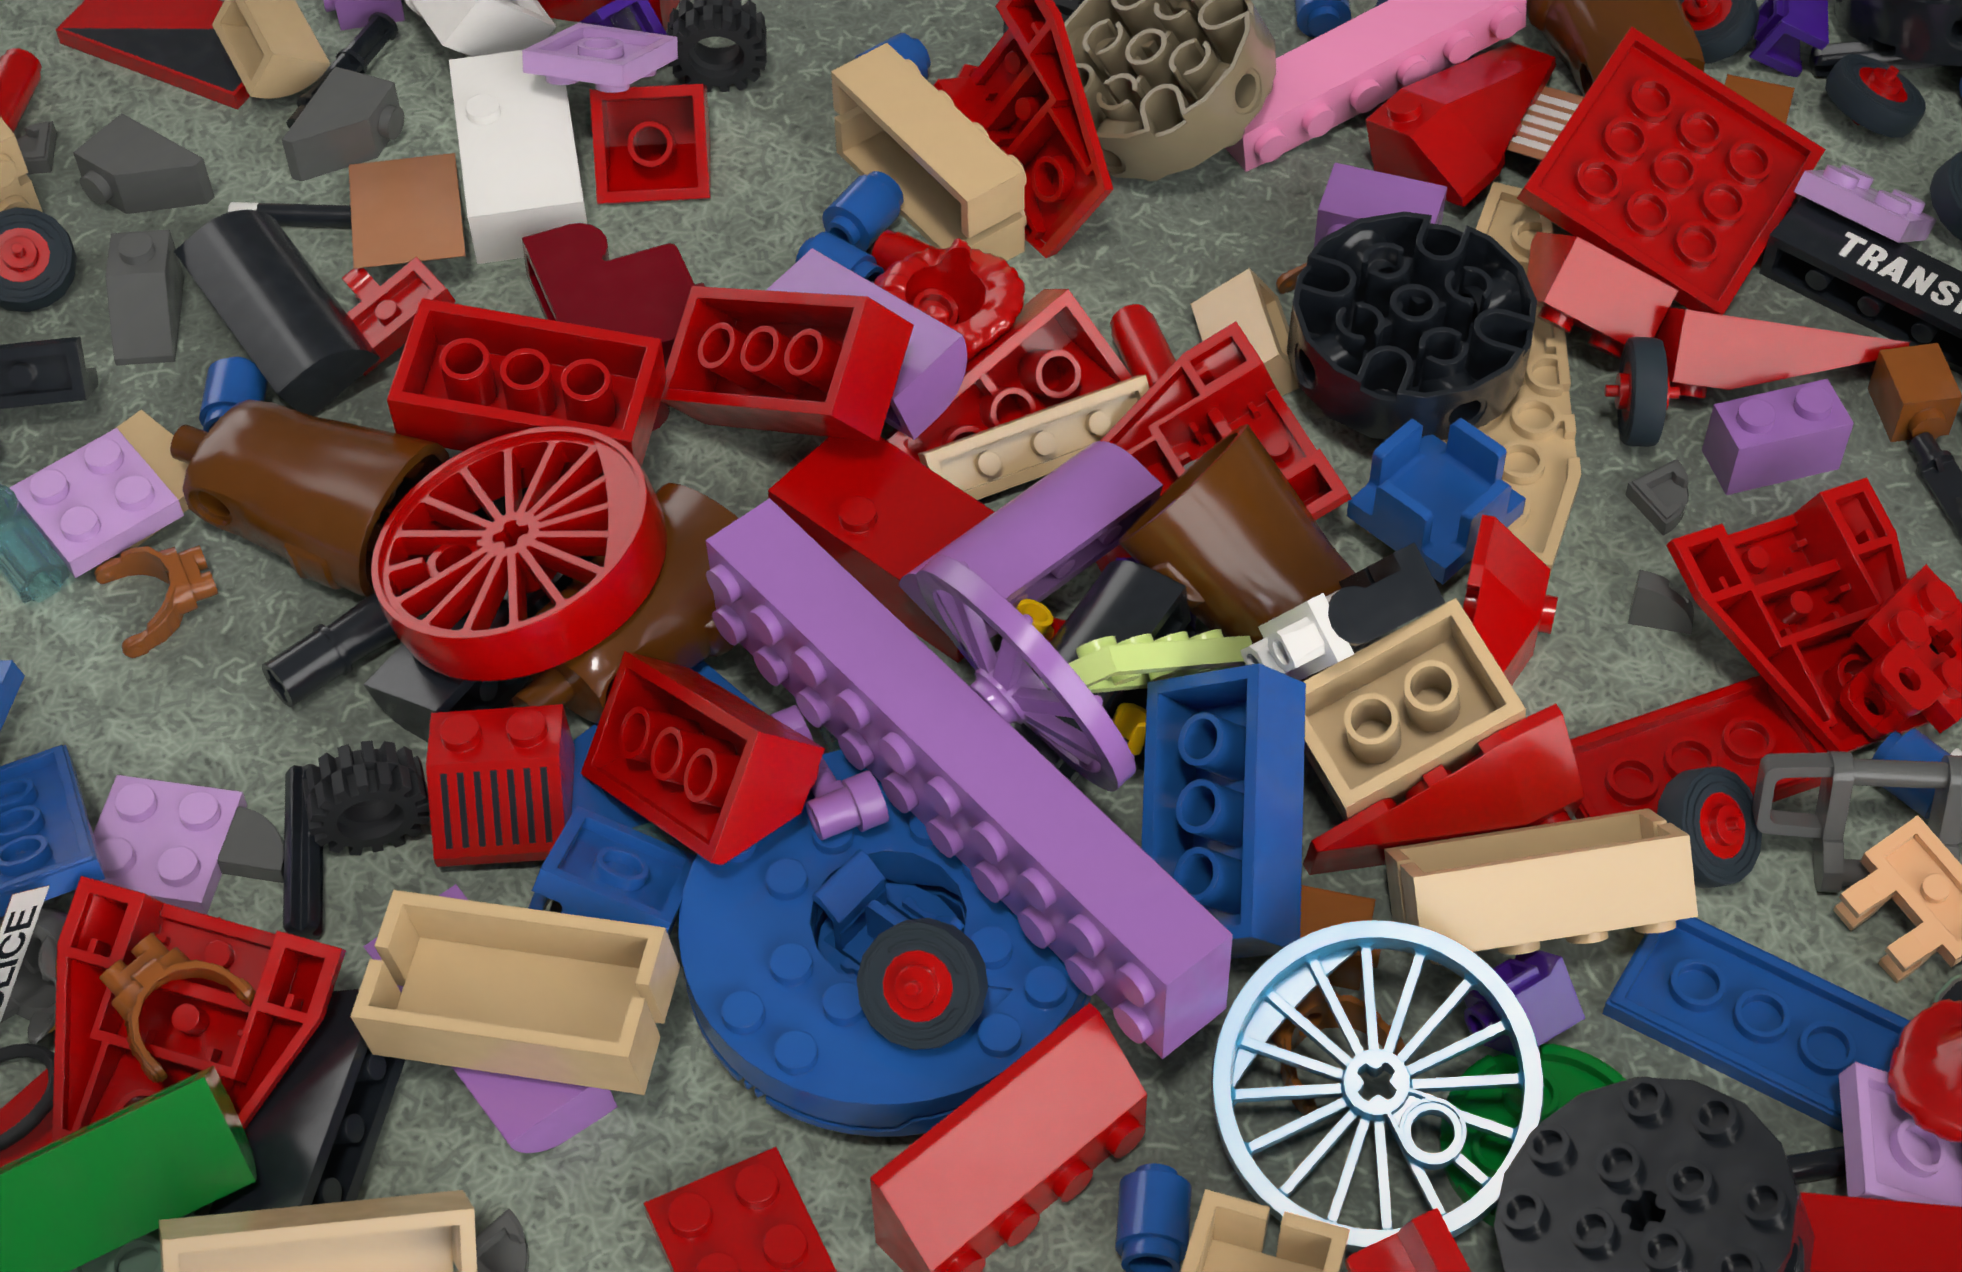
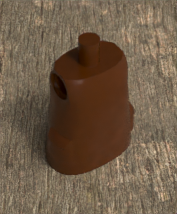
M1527 0L1526 16L1530 23L1542 32L1552 48L1568 67L1583 96L1586 95L1631 26L1704 72L1705 61L1701 46L1692 26L1686 18L1680 0Z
M251 399L239 402L219 418L209 432L187 424L182 425L175 432L170 447L171 456L174 459L189 464L186 469L182 490L188 508L197 516L224 531L239 535L258 546L288 559L300 578L310 579L336 590L344 588L364 597L375 593L371 576L372 556L378 536L388 517L403 497L419 481L450 458L446 449L436 442L351 423L314 417L272 402Z
M1248 424L1242 425L1229 433L1194 462L1133 523L1118 542L1138 564L1151 568L1185 585L1190 612L1210 630L1221 629L1223 637L1250 636L1252 644L1264 639L1258 628L1260 625L1322 593L1326 597L1340 590L1342 587L1339 581L1355 573L1330 544L1311 513ZM1317 672V673H1315V674H1312V675H1310V676H1308V677H1306V678H1304V679H1302V680H1300V681L1303 682V681L1309 679L1310 677H1312V676L1318 674L1319 672Z
M667 483L661 486L655 493L660 502L666 523L667 550L658 579L644 602L622 626L590 650L556 667L530 675L533 681L513 697L514 706L528 707L563 704V706L594 723H599L624 651L685 666L693 669L710 656L717 657L731 651L734 645L727 642L720 634L712 617V613L716 611L713 590L706 577V572L710 570L706 540L739 518L715 500L692 488L675 483ZM595 556L590 562L604 567L605 556ZM574 579L560 594L563 598L568 599L588 584ZM550 601L533 617L540 615L554 608L555 606Z

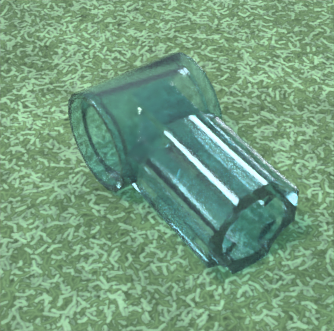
M0 484V574L23 603L30 601L40 603L61 590L64 581L70 576L68 567L21 510L14 491Z

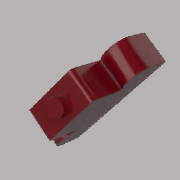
M568 224L522 238L527 278L545 319L662 339L666 370L692 286L705 287L703 282L694 284L676 245L667 243L609 260L607 237L599 228L591 224ZM661 401L652 431L660 428L667 421L670 413L669 405Z

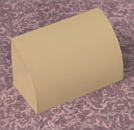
M224 0L212 24L250 97L274 99L300 92L317 81L331 64L295 0Z
M1250 268L1191 303L1202 341L1237 321L1262 359L1280 395L1283 396L1300 388L1287 354L1289 326L1280 300Z

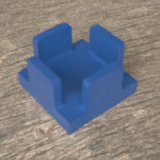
M1412 418L1374 450L1369 482L1348 501L1347 517L1395 551L1415 542L1432 577L1441 584H1444L1473 558L1482 514L1496 517L1508 528L1523 514L1526 498L1502 480L1507 451L1501 444L1462 418H1458L1450 425L1447 444L1433 434L1422 438L1423 425Z
M576 806L539 870L532 889L534 895L528 909L545 911L552 899L562 905L561 913L665 927L668 936H670L683 900V889L696 855L580 806Z

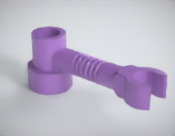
M796 705L770 714L771 717L813 741L810 730ZM823 757L821 758L817 780L810 789L815 799L806 802V809L811 824L821 841L854 827H858L863 832L889 821L884 797L876 779L869 770L842 781L836 780Z

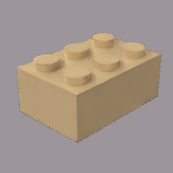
M1457 598L1303 681L1306 683L1304 754L1344 821L1381 799L1393 798L1395 803L1399 804L1405 800V794L1424 779L1422 775L1441 764L1445 770H1451L1452 773L1459 770L1470 759L1482 752L1478 742L1526 718V708Z

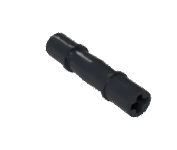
M373 593L327 627L323 624L315 626L312 633L262 664V671L279 699L288 707H293L341 674H349L353 670V663L398 637L385 617L376 593ZM432 608V609H430L429 611L425 612L424 614L420 615L419 617H417V619H418V620H422V619L425 618L434 608Z

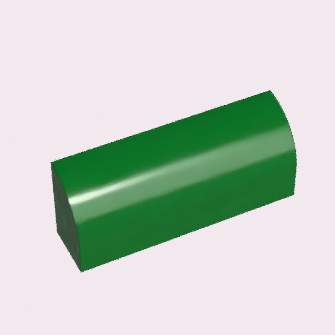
M214 1065L0 1167V1272H69L158 1229L159 1220L181 1218L255 1182L257 1178L256 1165L249 1141Z

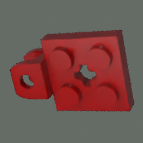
M1925 564L1909 576L1851 635L1873 660L1861 668L1845 684L1840 693V704L1872 739L1878 740L1888 736L1898 729L1909 717L1922 713L1939 733L1957 723L1962 717V603L1952 588L1941 581L1929 566ZM1931 643L1937 649L1938 655L1930 648L1929 645ZM1864 697L1874 702L1879 715L1873 714L1867 708Z

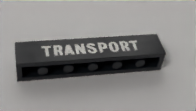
M1803 196L1769 235L1759 274L1889 339L1910 342L1909 346L1938 343L1950 370L1962 375V271L1905 243H1898Z

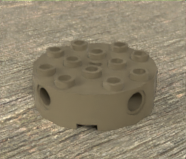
M1084 0L1064 23L1108 172L1116 178L1157 181L1167 175L1194 168L1220 150L1233 146L1243 137L1245 128L1260 112L1266 97L1273 88V80L1276 75L1275 39L1251 0Z

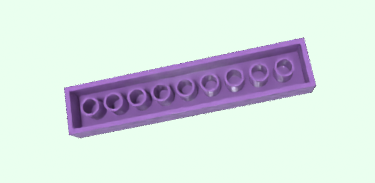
M769 498L706 540L710 570L706 572V577L713 590L716 611L712 613V617L724 639L734 646L740 643L753 656L760 673L773 686L782 684L795 697L798 708L809 723L817 728L822 725L826 727L838 739L843 754L855 768L859 770L867 768L881 782L887 798L900 812L907 813L911 811L926 826L931 841L942 854L949 858L956 855L971 870L972 877L980 891L992 902L997 903L1001 900L1018 917L1020 927L1033 944L1041 949L1048 946L1065 963L1068 975L1083 993L1089 996L1096 993L1113 1010L1117 1024L1132 1041L1138 1044L1145 1042L1164 1059L1226 1010L1233 934L776 503Z

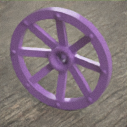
M937 554L917 572V584L927 605L952 642L975 669L976 680L970 687L1010 725L1014 722L1027 725L1065 763L1084 778L1104 790L1116 791L1136 772L1134 755L1131 753L1120 731L1102 707V698L1099 695H1093L1065 659L1032 625L1033 620L1030 615H1022L998 591L970 570L966 562H958L949 556ZM983 619L1003 637L1000 650L997 652L993 649ZM1023 660H1025L1034 669V671L1042 678V680L1048 685V687L1051 690L1046 689V687L1039 679V677ZM1056 716L1074 718L1083 732Z

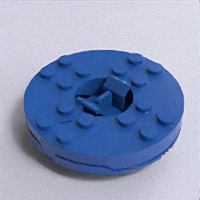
M842 750L822 755L836 780L842 781L868 770L867 768L863 770L855 768L845 757ZM874 776L887 806L889 821L863 832L858 827H854L821 841L814 831L806 809V802L815 799L810 790L801 814L725 864L710 863L697 854L683 889V900L679 910L678 937L686 988L693 1015L700 1031L716 1058L737 1081L745 1078L744 1085L747 1090L755 1087V1096L759 1098L766 1095V1103L771 1107L797 1120L823 1129L875 1137L909 1136L928 1132L1090 1002L1091 996L1083 993L1074 984L1067 973L1065 963L1048 946L1041 949L1029 940L1020 927L1018 917L1001 900L997 903L992 902L980 891L972 877L971 870L956 855L949 858L936 848L927 833L926 826L911 811L902 813L890 802L882 788L881 782ZM932 918L954 925L974 942L985 962L988 990L980 1016L964 1035L940 1048L914 1050L890 1042L870 1025L859 1004L857 975L863 954L880 933L904 920Z

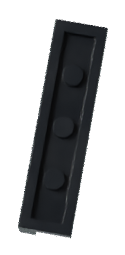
M81 337L0 345V409L84 401L98 387L96 367L86 368Z

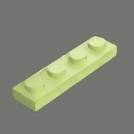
M1221 629L1210 630L1189 638L1186 631L1161 637L1155 641L1152 634L1138 635L1117 643L1115 636H1107L1076 648L1079 659L1068 664L1092 693L1147 688V683L1151 681L1245 666L1241 650L1252 645L1250 636L1223 637Z

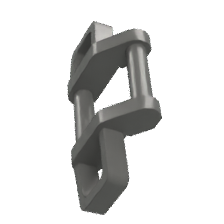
M1828 751L1827 753L1767 754L1761 759L1752 806V815L1757 829L1764 834L1813 838L1814 883L1818 892H1840L1842 886H1852L1870 875L1860 862L1861 860L1844 859L1843 837L1853 786L1935 788L1928 827L1960 862L1959 843H1962V756L1944 755L1941 762L1853 759L1851 752ZM1822 777L1815 814L1771 810L1775 785L1779 780L1783 778Z

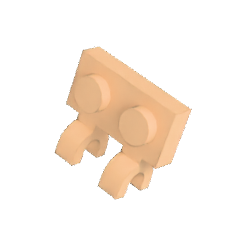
M1917 815L1863 854L1860 862L1870 875L1842 892L1839 897L1841 902L1833 909L1850 931L1869 919L1890 899H1893L1916 928L1887 946L1885 949L1887 955L1878 962L1896 983H1899L1916 971L1936 952L1942 956L1951 968L1962 961V865Z

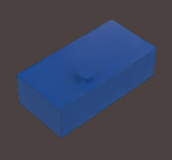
M1260 663L1147 683L1141 848L1233 934L1231 959L1275 955L1287 945L1300 939L1306 683Z

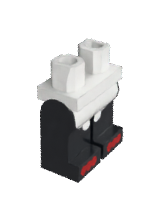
M1414 542L1339 581L1342 587L1340 590L1326 597L1322 593L1260 625L1258 628L1264 639L1242 649L1241 656L1246 665L1260 663L1300 681L1354 654L1352 649L1446 602Z

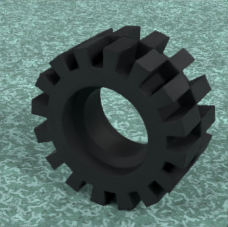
M681 0L679 2V10L673 8L670 14V22H668L667 35L677 37L678 59L668 65L669 67L673 66V75L678 80L685 76V85L705 84L707 86V93L712 92V86H720L721 92H730L731 84H735L740 91L748 87V78L756 82L760 77V69L764 70L766 66L767 26H765V17L762 11L756 13L755 3L748 0L742 6V0H694V4L690 0ZM709 37H723L734 41L735 44L724 48H712L702 45L699 41Z
M360 741L361 750L351 751L349 744L337 747L338 757L334 758L330 754L325 753L318 758L319 767L310 765L306 771L307 779H303L302 787L311 836L314 835L315 842L321 847L328 843L329 851L340 853L348 846L350 855H361L364 847H372L373 853L384 850L383 844L391 842L395 848L406 844L404 834L414 838L422 832L420 824L427 825L430 820L429 798L422 762L418 756L413 757L411 749L403 746L396 752L395 743L387 741L383 742L380 749H374L373 741Z

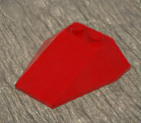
M1000 0L995 7L1009 29L970 77L938 79L933 86L938 91H945L951 97L955 107L970 121L979 123L986 130L989 138L1007 155L1015 156L1019 160L1027 178L1026 185L1024 186V212L1027 219L1025 239L1040 254L1048 258L1057 254L1114 189L1063 18L1053 0Z
M1237 321L1184 352L1100 440L1121 447L1138 460L1163 484L1162 494L1186 471L1183 467L1184 465L1199 459L1229 433L1242 425L1248 424L1315 521L1352 499L1321 449L1317 450L1280 395L1262 359ZM1119 544L1097 560L1096 564L1102 572L1110 562L1116 561V558L1131 557V555Z
M1867 477L1819 492L1791 515L1729 535L1723 524H1719L1672 539L1666 544L1698 606L1828 751L1854 752L1884 741L1888 737L1886 736L1878 740L1870 738L1840 704V693L1845 684L1861 668L1873 660L1851 635L1907 579L1897 532ZM1864 697L1867 708L1873 714L1879 715L1874 702ZM1922 713L1909 717L1895 731L1903 734L1911 729L1927 725L1930 722Z
M81 876L57 943L52 1142L213 1065L245 1130L323 1021L346 950L277 930L275 934L166 904L145 893ZM152 932L169 951L177 947L190 960L197 959L229 969L232 974L247 981L256 991L251 1006L246 1005L227 986L205 978L192 977L172 980L152 991L142 1004L138 1023L140 1036L145 1048L162 1065L168 1076L163 1082L159 1083L151 1081L145 1075L140 1063L132 1055L129 1042L126 1040L127 1029L124 1026L125 1020L111 1004L116 996L99 979L118 960L121 959L128 966L137 959L131 950Z

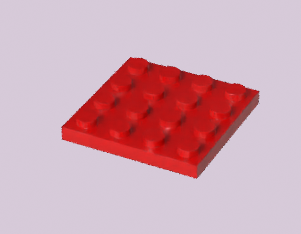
M1631 26L1516 199L1572 235L1589 242L1675 288L1678 292L1674 300L1687 309L1723 315L1766 247L1769 235L1782 221L1798 194L1794 190L1804 171L1814 170L1826 149Z

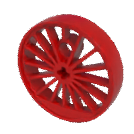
M567 426L537 427L515 431L489 439L457 454L430 472L403 497L388 517L376 541L371 564L372 583L380 607L395 634L410 653L425 666L450 677L472 681H498L524 677L556 667L590 650L615 632L634 614L652 590L663 567L667 550L666 523L660 502L646 473L629 450L616 440L592 430ZM528 487L526 494L522 499V489ZM505 496L506 514L502 515L492 501ZM480 508H483V510L489 516L491 521L478 517L472 513H474ZM429 555H431L426 564L425 560ZM576 556H605L604 567ZM559 572L588 585L572 597L565 599L551 580ZM542 588L555 607L527 619L526 593ZM508 590L509 624L504 627L489 629ZM434 608L424 619H417L420 615ZM471 610L462 629L458 631L450 630Z

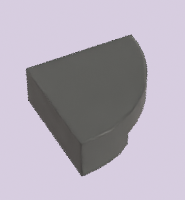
M53 121L26 127V134L19 137L17 142L28 170L27 174L52 173L57 137Z
M1675 459L1629 482L1625 495L1664 536L1680 523L1685 514L1684 509L1688 503L1689 496L1688 475L1679 460Z
M1639 570L1630 605L1628 624L1692 634L1693 604L1689 598H1683L1676 591L1669 588L1670 581L1665 577Z
M238 806L217 858L221 873L283 883L284 845L280 834L266 817L254 810Z
M509 1208L476 1236L477 1272H524L525 1267V1272H528L529 1250L527 1258L524 1231L519 1220Z

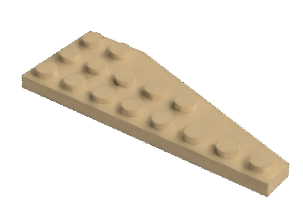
M1493 182L1476 230L1492 236L1523 266L1527 275L1531 242L1536 232L1553 233L1552 221L1516 199L1522 188ZM1537 306L1532 345L1523 385L1501 416L1478 429L1506 449L1507 454L1502 480L1526 498L1523 514L1508 529L1551 569V576L1578 491L1581 466L1580 457H1577L1575 446L1576 423L1575 414H1572L1569 394L1571 380L1565 331L1539 319L1537 315L1541 307Z

